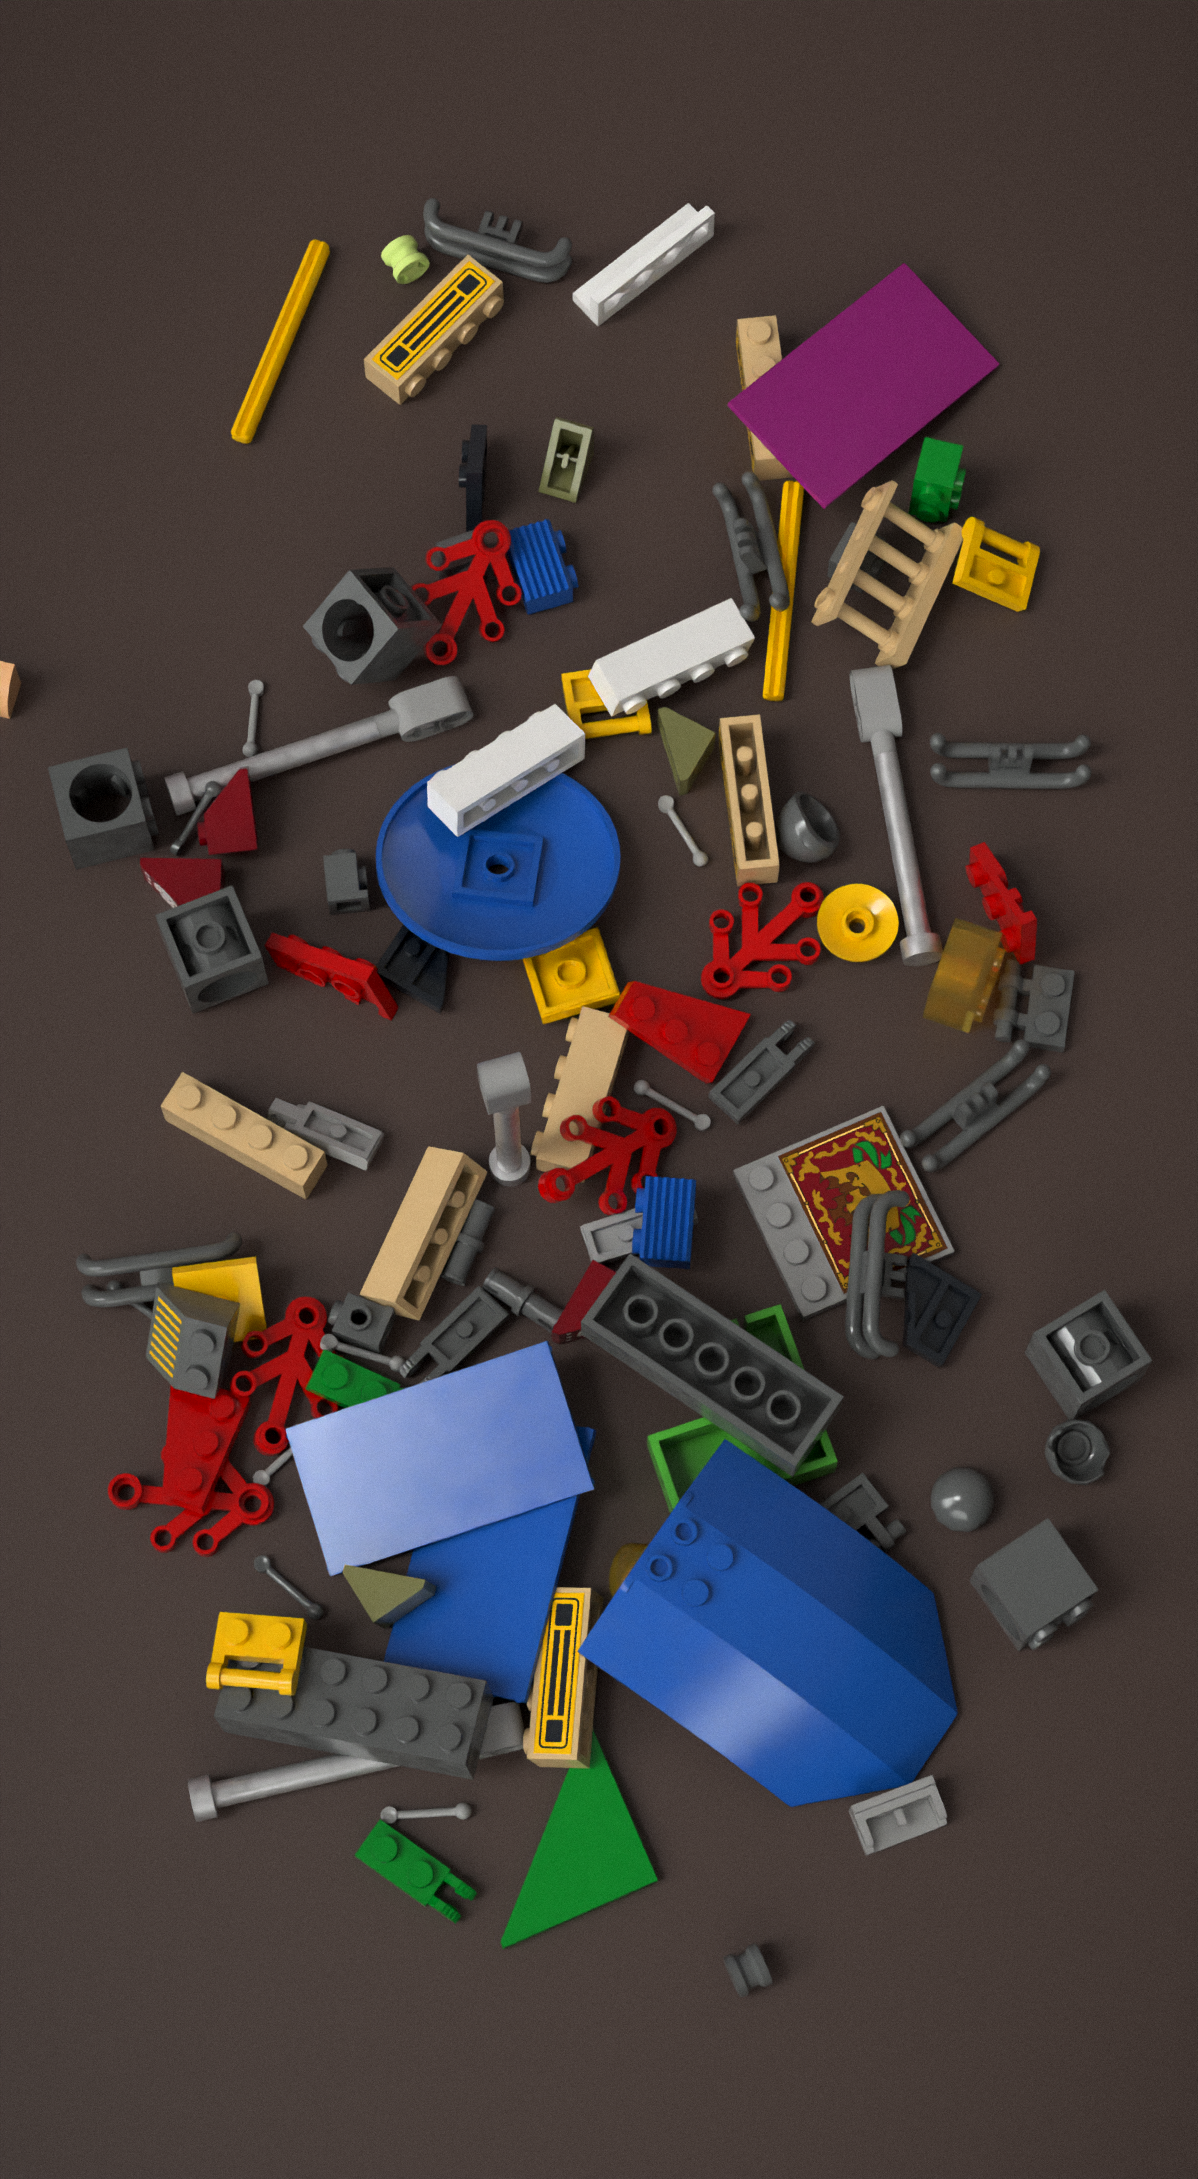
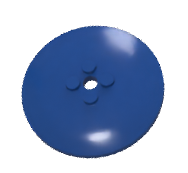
M451 765V766H449V767L443 768V769H441V770H447V769L451 768V767L454 766V765ZM441 770L426 776L409 788L396 801L385 817L376 846V872L382 894L392 912L411 932L431 945L449 953L467 958L492 961L518 960L548 953L566 945L586 932L604 913L617 887L621 855L619 840L613 822L605 808L592 793L563 773L459 837L428 807L427 782ZM499 864L507 867L509 870L503 874H493L488 871V868Z

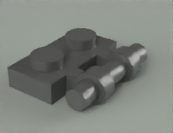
M1007 960L1005 962L1004 974L999 976L998 982L1001 998L999 1009L994 1011L993 1024L996 1025L995 1040L1010 1042L1013 1029L1024 1031L1023 1040L1028 1042L1030 1048L1063 1053L1075 971L1034 965L1031 980L1023 979L1020 976L1022 964L1020 965L1016 960ZM1017 995L1029 997L1027 1014L1015 1011Z
M861 1473L820 1504L858 1532L864 1527L871 1536L868 1540L884 1553L895 1546L894 1541L906 1533L905 1528L898 1519L893 1520L885 1527L879 1522L877 1517L888 1510L889 1506L864 1473Z

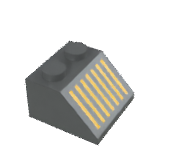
M159 1282L156 1287L146 1358L174 1389L215 1399L229 1372L240 1303Z

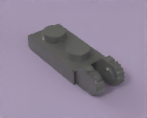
M791 1020L782 1024L769 1038L765 1037L709 1092L708 1098L737 1125L795 1069V1065L815 1046V1042L810 1037H806L787 1056L778 1048L793 1035L797 1027Z
M478 1286L420 1342V1348L403 1363L398 1372L404 1378H407L416 1373L430 1356L438 1366L420 1383L453 1373L509 1319V1314L486 1291Z

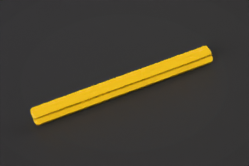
M313 239L308 245L231 429L232 438L237 442L249 444L254 437L330 254L329 245L326 242Z
M790 480L783 484L777 542L788 586L790 604L782 612L776 611L771 606L763 698L767 701L775 702L782 701L785 692L804 487L798 481Z

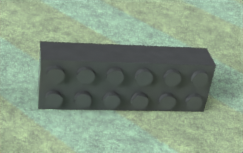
M632 1254L628 1255L581 1321V1334L792 1477H794L842 1406L844 1396Z
M304 1647L297 1689L294 1696L280 1695L279 1690L223 1686V1689L220 1691L214 1718L226 1733L474 1780L494 1696L486 1680ZM229 1660L227 1668L280 1673L283 1669V1664Z

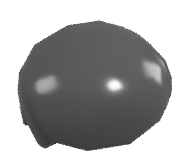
M1068 1419L1052 1429L1047 1437L1044 1454L1050 1471L1062 1481L1071 1484L1088 1485L1105 1474L1104 1466L1110 1455V1449L1101 1429L1088 1420Z
M954 1467L946 1471L936 1479L931 1491V1508L938 1522L952 1531L970 1532L983 1526L990 1518L995 1503L993 1486L984 1474L972 1467Z

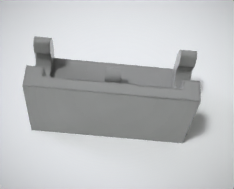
M933 1775L851 1805L849 1809L850 1817L866 1856L947 1825L946 1818L948 1817Z

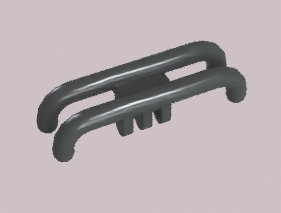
M430 198L425 203L423 218L426 240L433 249L442 254L462 260L467 255H470L482 266L542 283L559 280L566 275L571 267L572 257L569 253L572 248V242L567 237L560 238L553 250L540 252L517 245L523 228V221L515 219L509 232L506 231L509 217L500 215L496 227H492L494 212L486 210L478 232H474L443 222L438 215L441 206L438 199Z
M748 471L742 475L741 481L752 501L759 532L754 529L747 519L740 518L736 502L727 485L722 482L716 483L712 488V492L720 504L728 532L744 603L740 607V615L747 622L751 623L758 620L761 611L753 574L768 570L773 594L769 597V603L776 611L782 612L789 607L790 596L766 494L756 474Z
M935 733L930 738L931 749L940 756L988 759L989 772L947 771L942 763H935L930 770L932 780L945 787L1070 789L1085 784L1092 775L1091 768L1086 764H1082L1075 771L1068 773H1030L1032 759H1070L1086 753L1091 746V740L1085 734L1079 735L1075 741L1068 743L946 741L942 733Z
M1017 1040L999 1061L914 1129L902 1132L900 1136L902 1145L905 1148H913L929 1138L952 1118L963 1129L960 1134L935 1154H929L923 1158L922 1167L926 1172L934 1173L942 1169L1032 1097L1048 1081L1051 1069L1046 1064H1040L1021 1085L996 1104L998 1092L993 1085L1010 1073L1026 1057L1029 1051L1027 1041Z
M892 1190L884 1194H870L859 1202L853 1215L845 1333L850 1347L859 1356L867 1359H877L880 1355L894 1357L899 1352V1346L896 1342L887 1340L881 1335L879 1320L881 1297L905 1298V1289L891 1287V1283L906 1282L907 1273L893 1271L892 1268L893 1265L906 1266L908 1256L884 1252L888 1211L892 1207H905L909 1203L910 1198L905 1191Z
M231 1232L227 1235L226 1240L219 1243L104 1260H92L90 1255L80 1254L76 1259V1266L78 1271L86 1276L104 1277L140 1272L142 1286L109 1291H98L94 1285L88 1284L83 1287L81 1296L86 1304L99 1308L154 1301L156 1287L159 1282L174 1286L172 1267L215 1261L232 1256L239 1251L242 1245V1237L237 1232Z

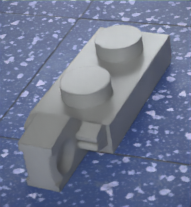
M275 1098L268 1110L267 1120L323 1150L325 1154L365 1171L383 1141L384 1133L310 1101L307 1105L298 1104L295 1106Z
M634 1208L580 1226L590 1261L595 1260L605 1265L632 1254L634 1228L642 1229L643 1213H635ZM694 1210L693 1225L698 1224V1216L696 1210Z

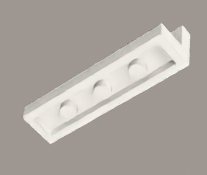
M687 203L573 292V301L597 326H600L714 236L715 213L708 206L697 212Z

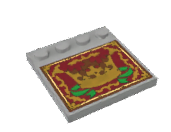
M884 1106L733 1170V1176L802 1321L847 1302L853 1215L859 1202L870 1194H884L887 1191L900 1190L907 1192L910 1198L909 1203L905 1207H892L888 1211L884 1252L908 1257L915 1253L931 1264L954 1255L955 1251ZM893 1265L892 1270L906 1273V1266Z

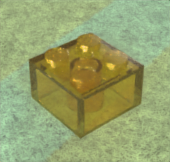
M955 918L929 990L923 1018L967 1033L970 1032L973 1021L982 1022L1006 949L999 947L1003 933Z

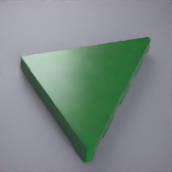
M592 1731L590 1768H569L501 1939L500 1943L503 1950L658 1882L594 1731Z

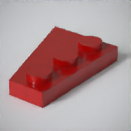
M983 842L970 847L969 864L965 867L966 873L973 888L979 887L984 895L982 902L990 920H997L1001 928L999 935L1004 949L1007 953L1013 952L1020 965L1034 960L1037 918L1031 910L1024 912L1022 896L1016 887L1008 890V880L1005 871L987 844Z
M271 933L264 945L278 967L320 987H324L329 982L337 991L345 995V999L357 1005L360 1004L363 998L375 1004L379 1009L378 1015L390 1021L395 1016L399 1007L377 973L378 968L371 962L362 958H357L355 961L345 958L338 951L327 946H323L322 949L310 946L305 940L295 935L284 937Z
M631 981L625 986L608 1017L696 1078L708 1084L712 1083L751 1014L641 982Z
M170 1386L162 1490L164 1502L204 1514L251 1406L249 1397L238 1398L231 1391L221 1388L216 1398L212 1399L174 1389Z

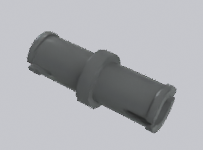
M475 1199L440 1275L441 1278L451 1283L465 1286L477 1253H482L485 1246L482 1240L492 1215L496 1211L493 1206Z
M493 1268L485 1279L482 1289L512 1307L511 1312L519 1317L523 1314L552 1334V1330L564 1309H560L536 1294V1288L532 1285L524 1286L500 1271L499 1268Z

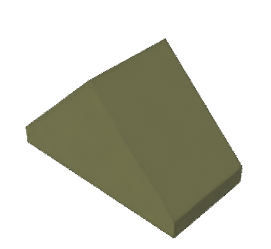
M556 416L538 492L576 503L594 454V427Z
M667 707L659 708L657 718L659 732L679 796L685 795L690 790L714 749L715 732Z
M344 1564L343 1568L345 1578L372 1622L384 1629L427 1601L436 1592L437 1586L424 1579Z

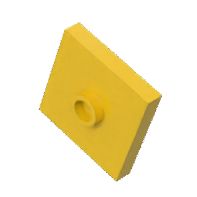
M598 927L587 930L573 941L558 949L522 959L543 1025L580 1014L582 1006L597 1009L616 1003L620 997Z
M256 1256L172 1267L174 1286L240 1303L234 1342L242 1341L251 1331L262 1332L267 1329Z

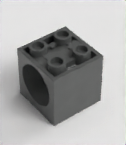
M394 567L349 570L303 625L312 637L314 646L328 656L336 666L337 674L351 685L396 680L442 626ZM368 614L371 616L374 627L372 643L367 633Z
M128 748L48 767L65 841L76 870L154 851L151 836L159 835L151 808L146 781L140 760L131 761ZM117 794L131 800L127 809L113 820L92 822L81 817L86 805L101 795Z
M233 885L155 915L164 945L192 1014L269 984L263 958Z
M1105 1290L1034 1332L1025 1351L1026 1356L1068 1419H1079L1139 1382L1152 1362V1359Z
M1048 1518L978 1564L969 1580L1018 1652L1028 1645L1032 1651L1044 1645L1054 1637L1053 1634L1058 1630L1057 1625L1063 1621L1067 1627H1070L1089 1613L1088 1610L1094 1606L1091 1600L1098 1591L1094 1582Z

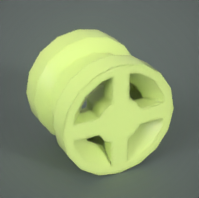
M403 235L396 238L384 248L381 254L384 263L393 268V276L399 284H408L415 281L426 272L430 264L426 255L418 252V244L411 235Z

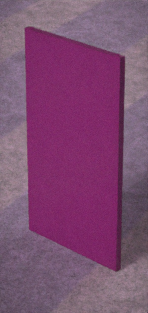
M903 263L730 400L727 406L818 504L825 509L999 366V363L917 275Z

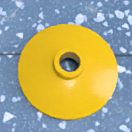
M849 884L837 888L822 902L817 916V930L822 943L835 956L851 962L870 961L883 955L893 944L898 932L899 920L893 902L879 889L865 884ZM852 923H860L863 925L864 931L854 933L850 930L849 926Z

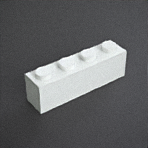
M730 598L595 660L588 677L611 717L623 711L626 714H631L645 706L646 700L657 695L660 698H666L678 691L681 684L691 679L694 683L708 678L714 673L715 668L723 664L732 667L747 658V652L755 637L744 618L740 615V611L734 601Z
M556 704L542 712H536L515 729L501 733L492 743L480 750L470 752L462 761L451 768L437 772L427 782L428 807L459 837L585 759V733Z

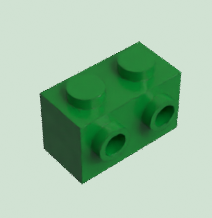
M928 437L924 438L914 478L908 514L916 515L917 518L926 522L942 521L947 523L950 508L958 510L966 469L959 468L963 445Z

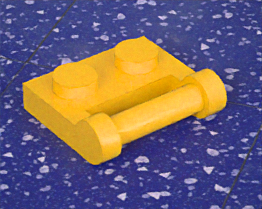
M968 518L962 528L963 543L953 584L1016 612L1025 610L1040 555V547L1029 541L1021 543L985 527L984 521L978 518ZM981 542L1015 557L1019 564H1014L981 549Z
M591 669L561 674L567 716L585 733V739L637 731L639 735L652 733L648 703L636 711L635 716L582 723L581 714L608 711L588 677Z
M219 1612L211 1662L206 1673L207 1688L222 1690L223 1686L270 1689L279 1690L280 1695L294 1696L298 1684L307 1630L305 1619ZM228 1660L283 1664V1669L279 1673L227 1668Z

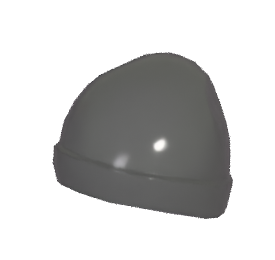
M803 791L796 792L788 800L779 813L774 825L777 847L784 854L802 862H818L824 858H829L835 852L840 841L839 827L834 817L815 797Z

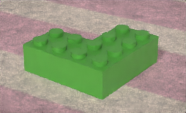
M781 1304L744 1316L743 1329L804 1370ZM737 1318L730 1320L739 1326ZM705 1417L649 1435L647 1438V1448L670 1513L724 1439L793 1486L834 1473L838 1462L826 1430L794 1477Z

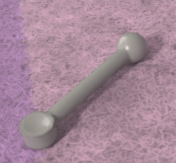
M252 680L248 685L249 694L251 695L247 743L244 744L242 749L246 757H252L258 753V747L255 744L259 697L264 693V684L260 680Z
M669 795L660 797L658 801L659 810L668 813L693 853L694 864L699 867L705 866L708 863V855L699 850L674 810V799Z
M639 1080L635 1083L634 1091L637 1095H647L694 1122L695 1128L700 1132L709 1129L711 1120L706 1114H694L651 1089L649 1083L645 1080Z
M332 1334L324 1335L320 1342L322 1350L325 1349L330 1352L339 1350L386 1364L395 1372H398L403 1363H405L404 1358L395 1355L391 1358L338 1342L337 1338Z
M291 1446L266 1470L255 1472L253 1482L267 1487L270 1484V1476L293 1456Z
M464 1802L459 1803L456 1807L396 1811L395 1808L388 1806L381 1811L380 1816L383 1822L392 1825L398 1819L456 1816L464 1820L470 1817L472 1810L470 1805Z

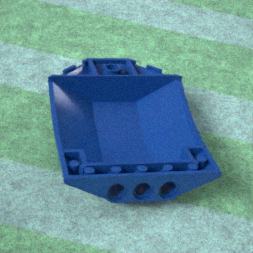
M726 1439L723 1440L677 1503L577 1651L580 1655L727 1758L786 1803L789 1808L886 1789H895L912 1783L958 1714L934 1593L837 1516Z

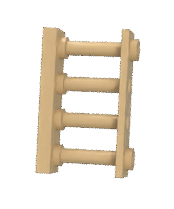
M893 480L881 486L872 487L864 496L861 507L864 510L828 587L821 591L815 601L814 606L817 608V611L811 621L814 625L820 626L837 617L878 643L880 652L875 664L878 666L891 665L892 670L907 664L963 541L961 535L963 527L954 522L943 528L932 530L891 503L890 501L898 486ZM883 517L924 543L926 552L920 563H916L875 535ZM868 550L909 577L911 585L905 596H900L859 569ZM852 583L894 610L893 614L896 618L889 630L884 629L844 602Z

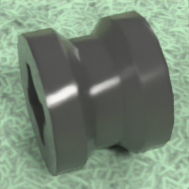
M756 1943L747 1946L746 1951L738 1956L729 1954L723 1957L728 1974L740 1998L749 1995L751 1988L758 1985L767 1987L773 1984L767 1965Z

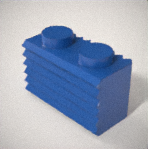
M550 519L509 530L511 545L507 554L517 584L521 588V597L527 614H533L573 602V589L578 588V581L573 565L565 566L561 554L567 553L561 530L553 531Z
M646 1176L645 1188H637L635 1213H643L642 1229L634 1228L632 1254H640L639 1259L648 1266L690 1269L696 1180Z

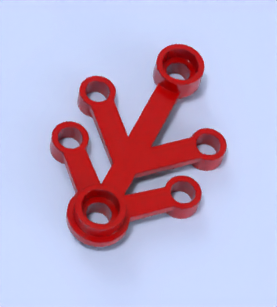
M496 520L483 521L474 528L471 539L446 548L432 547L427 551L425 562L430 569L435 571L446 569L452 561L474 555L466 571L429 584L415 583L411 586L414 592L420 587L426 589L428 596L423 602L426 606L433 599L458 591L439 632L435 633L424 646V654L430 662L437 665H446L454 660L457 654V644L454 641V637L472 599L481 620L479 626L481 637L490 642L498 641L503 637L504 625L496 617L483 579L484 573L489 563H491L499 584L496 590L498 601L508 606L515 605L520 601L522 595L521 588L518 584L514 583L505 557L511 545V535L503 523ZM489 532H493L497 536V543L491 548L484 544V536ZM441 551L444 554L445 560L441 566L436 567L431 562V556L434 552ZM506 586H512L515 589L516 594L511 601H506L502 596V591ZM490 622H495L499 628L498 633L494 637H489L485 633V627ZM437 641H443L446 645V651L441 656H436L432 651V647Z
M811 882L797 885L792 891L791 902L759 932L758 907L762 902V889L755 883H745L742 885L738 892V903L742 907V948L729 960L728 935L733 930L734 918L727 910L720 909L714 911L709 920V929L713 934V961L708 963L702 970L701 985L703 990L715 999L730 998L737 993L739 988H770L775 992L787 990L791 984L792 974L785 965H774L768 972L743 970L753 961H799L804 965H812L817 962L821 948L818 941L814 938H803L797 944L772 943L798 918H811L818 914L820 906L824 901L823 892L818 885ZM751 891L756 893L758 898L755 901L749 902L743 898V894ZM804 892H811L815 899L811 902H805L801 899L800 895ZM718 918H724L729 922V925L721 929L716 927L714 922ZM804 946H811L814 948L815 954L807 957L800 950ZM719 972H723L728 975L729 980L725 983H718L714 976ZM776 973H782L786 976L787 980L784 983L778 984L772 980V976Z
M607 1096L594 1103L592 1112L595 1119L601 1123L614 1121L636 1131L626 1137H621L589 1126L585 1118L580 1115L565 1118L560 1124V1134L565 1140L569 1142L579 1140L603 1150L568 1170L554 1168L544 1172L538 1181V1190L546 1201L558 1203L569 1199L575 1191V1185L611 1165L605 1192L599 1197V1207L606 1215H615L623 1212L627 1206V1197L623 1189L632 1152L642 1146L643 1152L639 1172L631 1180L633 1191L636 1193L637 1188H643L641 1185L643 1176L658 1177L655 1172L660 1150L669 1146L674 1141L677 1132L673 1116L662 1108H651L640 1114L621 1107L616 1098ZM604 1103L608 1104L611 1108L610 1117L606 1116L602 1111ZM571 1121L575 1122L579 1128L577 1135L572 1134L569 1125ZM655 1121H658L662 1127L661 1135L656 1133L654 1129ZM558 1177L564 1181V1191H560L556 1186V1179ZM610 1195H613L617 1200L616 1209L611 1208L608 1199Z
M305 1296L293 1300L285 1311L284 1320L262 1332H249L241 1343L242 1351L247 1357L259 1358L265 1353L269 1345L292 1335L287 1352L250 1372L240 1371L236 1373L230 1381V1390L233 1395L238 1398H247L252 1395L257 1387L280 1375L268 1421L263 1422L256 1429L253 1436L255 1448L265 1456L278 1455L286 1448L289 1442L284 1425L297 1381L311 1404L310 1410L314 1419L324 1416L317 1410V1404L321 1401L327 1402L331 1406V1413L338 1410L337 1404L305 1389L313 1372L304 1357L308 1341L310 1342L318 1357H320L323 1351L320 1347V1342L325 1335L323 1328L327 1321L324 1306L312 1297ZM300 1311H310L313 1315V1322L310 1324L303 1323L299 1318ZM250 1338H257L261 1341L262 1349L260 1351L254 1352L249 1349L247 1342ZM241 1377L248 1379L251 1384L250 1390L246 1392L240 1391L236 1386V1380ZM272 1429L278 1432L280 1440L277 1444H271L266 1440L265 1433L267 1430Z
M166 1445L162 1448L161 1451V1459L164 1464ZM228 1456L220 1476L232 1493L213 1491L204 1514L185 1509L168 1524L160 1525L151 1532V1544L156 1551L168 1553L176 1547L177 1538L212 1510L230 1511L211 1529H202L193 1537L192 1543L197 1554L203 1557H210L218 1551L219 1543L242 1524L257 1526L266 1522L273 1513L274 1498L269 1489L259 1483L247 1484L232 1466ZM129 1473L115 1476L108 1486L110 1500L117 1508L122 1510H131L137 1507L139 1503L176 1506L163 1501V1487L141 1485L138 1478ZM124 1487H132L134 1489V1496L130 1500H122L119 1497V1493ZM252 1498L261 1501V1507L255 1512H249L245 1508L247 1501ZM167 1532L171 1535V1541L168 1545L160 1546L156 1543V1538L160 1533ZM204 1536H210L214 1539L213 1546L208 1550H202L198 1547L199 1540Z

